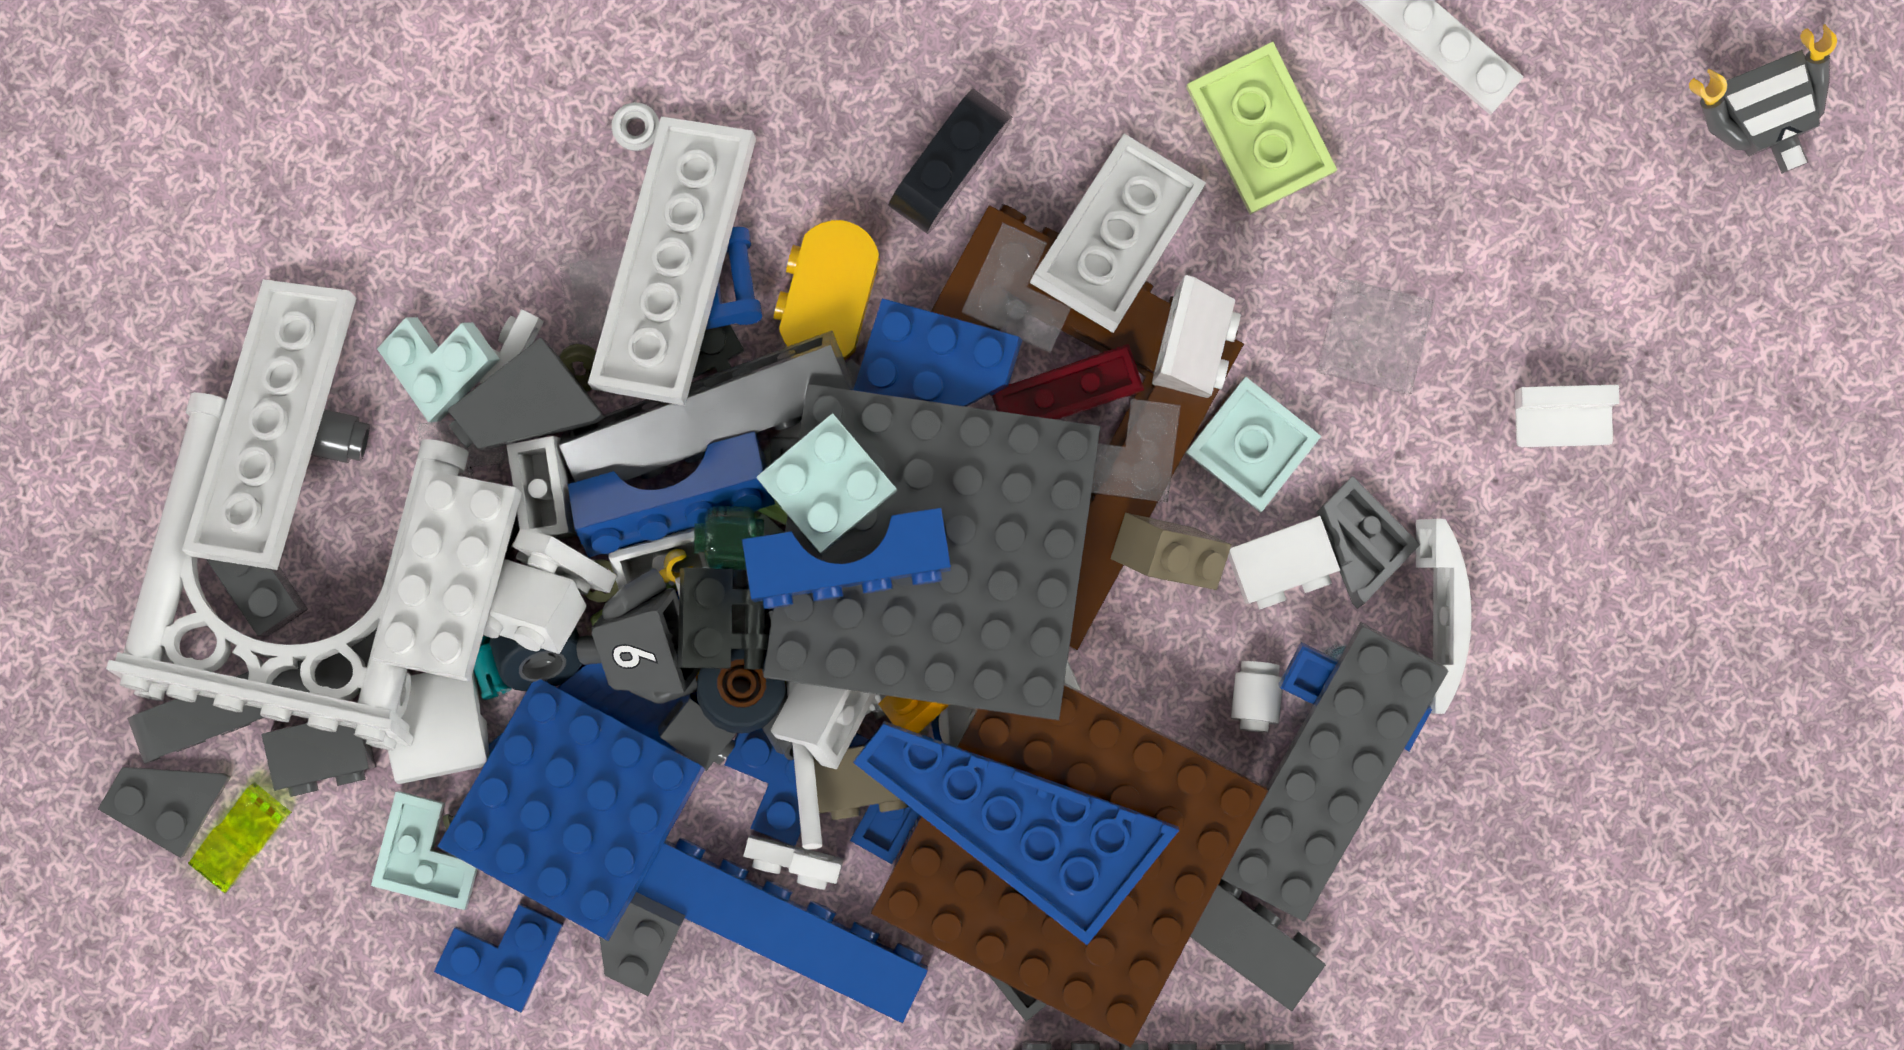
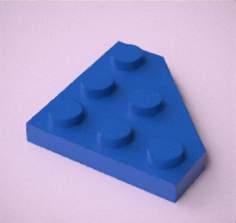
M882 298L853 390L968 407L988 395L992 396L1009 386L1022 339L1019 336Z

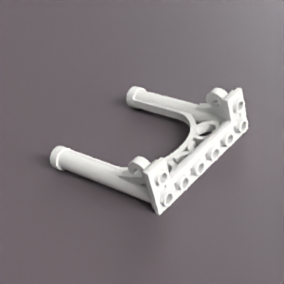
M191 393L185 412L189 416V420L124 652H117L115 661L108 660L106 669L121 678V686L135 690L134 694L143 698L163 701L166 694L179 700L195 702L197 695L215 698L214 706L230 711L242 712L244 705L262 708L261 716L277 721L289 722L290 716L295 715L309 718L308 726L324 731L336 732L338 725L356 729L355 736L367 739L366 744L380 749L394 751L396 743L411 746L414 737L409 734L410 725L401 719L405 713L410 696L411 676L407 673V668L379 663L372 659V655L424 471L426 469L458 476L459 473H464L469 452L462 447L443 441L431 439L421 441L382 590L373 606L359 621L345 631L318 642L297 645L267 643L241 634L229 627L218 617L207 602L201 589L197 569L198 557L189 556L182 551L227 399L211 394ZM184 585L186 594L196 613L179 618L174 622ZM208 626L217 639L214 653L203 660L183 657L179 649L183 635L192 629ZM377 628L366 667L364 661L351 647L365 639ZM230 643L236 645L232 653L246 662L249 671L248 680L213 672L227 662L231 654ZM341 653L351 662L353 676L346 686L339 689H331L317 684L315 669L323 659ZM256 655L271 659L263 664L262 660ZM304 660L301 664L300 676L303 685L310 693L271 685L281 672L289 669H298V661ZM360 693L358 703L348 701Z

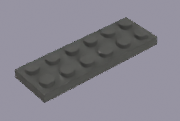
M1360 622L1268 783V792L1221 879L1305 922L1449 672L1448 669Z

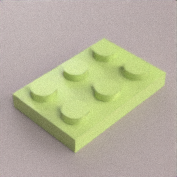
M1274 42L1186 85V89L1250 215L1336 173L1337 168Z

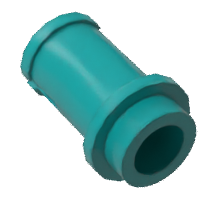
M483 636L473 671L481 689L483 700L498 697V692L501 691L502 694L511 691L512 688L504 684L498 673L490 646V637Z

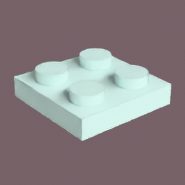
M1244 377L1185 454L1256 510L1262 512L1321 438V435L1255 383Z
M833 413L756 477L820 554L824 553L897 491L896 487Z

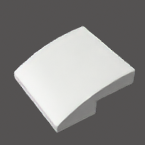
M474 671L470 682L431 673L411 675L410 696L405 713L401 719L410 725L409 734L414 738L411 746L396 743L394 751L388 750L395 782L403 784L483 767L490 756L487 721L480 714L478 681Z

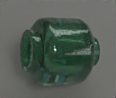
M712 506L705 513L704 523H694V553H704L705 563L709 568L747 570L742 539L764 536V518H756L754 510L748 506Z

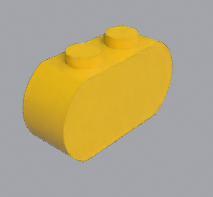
M843 220L826 221L811 228L804 235L801 246L793 244L786 268L787 273L794 274L789 293L780 291L773 319L781 321L779 330L787 347L833 331L844 360L855 353L880 261L875 242L858 225Z

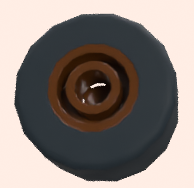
M731 649V668L700 669L697 678V700L703 715L715 727L730 733H751L765 727L777 715L785 695V681L764 678L767 650H764V669H744V649Z

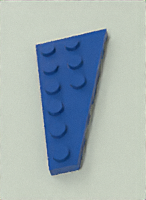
M885 721L853 761L865 773L1086 945L1094 938L1180 830L1179 826Z

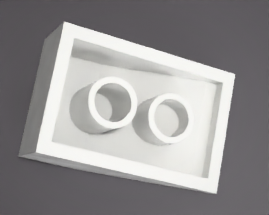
M1188 275L1183 277L1174 292L1152 384L1209 398L1212 395L1213 387L1222 389L1229 361L1221 359L1225 340L1234 342L1241 317L1240 313L1233 312L1234 298L1195 277Z

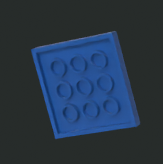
M540 679L529 686L437 847L609 941L705 769L692 760Z

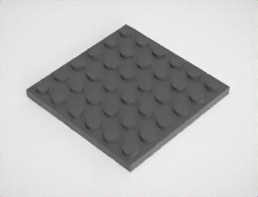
M807 384L799 441L833 413L896 487L897 491L822 554L816 550L789 516H787L785 532L792 531L799 544L815 558L828 563L845 564L861 560L880 545L887 533L892 515L941 508L951 571L941 572L942 581L930 584L913 585L911 577L892 580L893 589L880 592L863 593L862 585L842 588L843 597L830 600L813 601L812 593L793 596V605L774 608L764 678L1059 720L1101 426Z

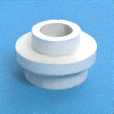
M637 102L629 103L622 106L615 113L612 120V133L616 141L623 148L631 151H642L654 144L659 119L654 110L649 106ZM632 119L644 121L645 130L642 134L633 136L628 133L627 125Z

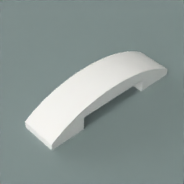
M1446 519L1416 520V541L1420 544L1416 549V568H1433V660L1445 666L1449 671L1432 699L1430 706L1432 708L1431 713L1445 714L1460 684L1468 656L1472 618L1471 595L1464 559L1454 533Z

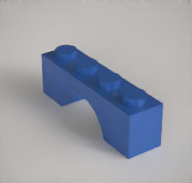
M755 431L708 444L704 458L697 469L683 481L667 488L658 490L638 489L626 484L614 471L567 484L574 528L588 557L609 554L624 547L645 541L658 540L673 533L695 527H704L712 522L737 516L739 513L750 514L759 509L776 505L773 497L756 478L768 466ZM726 506L727 509L732 510V513L716 515V508Z
M941 508L892 515L887 533L880 545L861 560L845 564L828 563L815 558L799 544L792 531L742 539L751 600L753 602L763 601L764 609L793 605V596L808 593L813 594V601L843 597L842 588L862 585L863 593L893 589L892 580L908 577L912 578L913 585L942 581L941 572L951 571Z

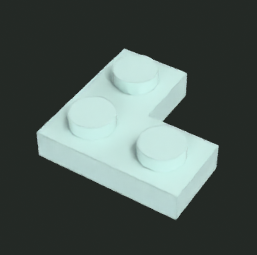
M406 317L377 348L428 422H441L449 413L448 409L461 400L500 360L473 322L461 323L438 347L418 317Z
M401 791L395 792L371 886L462 910L468 908L478 869L451 854L433 850L445 803Z

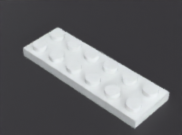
M661 116L588 381L593 390L686 405L756 142V137L752 130Z
M263 279L182 551L189 556L278 570L356 302V297L349 290Z

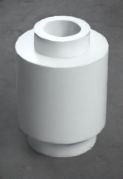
M1241 661V671L1235 673L1231 719L1240 721V730L1268 732L1269 724H1279L1282 689L1278 685L1282 678L1279 677L1280 665L1256 661Z

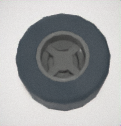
M576 626L560 654L542 648L539 651H531L521 646L515 640L500 635L498 638H490L491 650L502 681L507 686L518 691L527 692L531 683L540 679L554 687L561 685L574 676L582 665L577 655L579 634Z

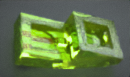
M254 782L246 788L224 820L212 829L188 864L223 893H227L292 812Z

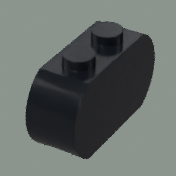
M974 88L971 89L904 177L890 199L888 206L926 234H929L1000 140L1013 117Z

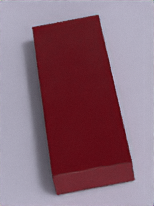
M1129 344L1009 384L1007 388L991 397L996 411L1060 420L1144 391V387Z

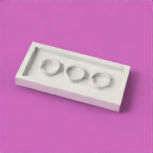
M1123 134L1035 271L1030 283L1114 333L1195 203L1206 182L1128 135Z
M425 469L372 659L379 663L468 682L471 681L522 492L519 489Z

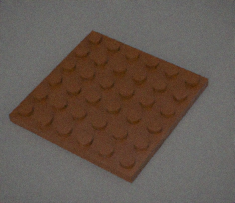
M1064 683L1059 720L977 709L957 746L958 748L1179 826V832L1088 945L922 816H920L871 910V914L1131 1048L1263 802L1268 789Z

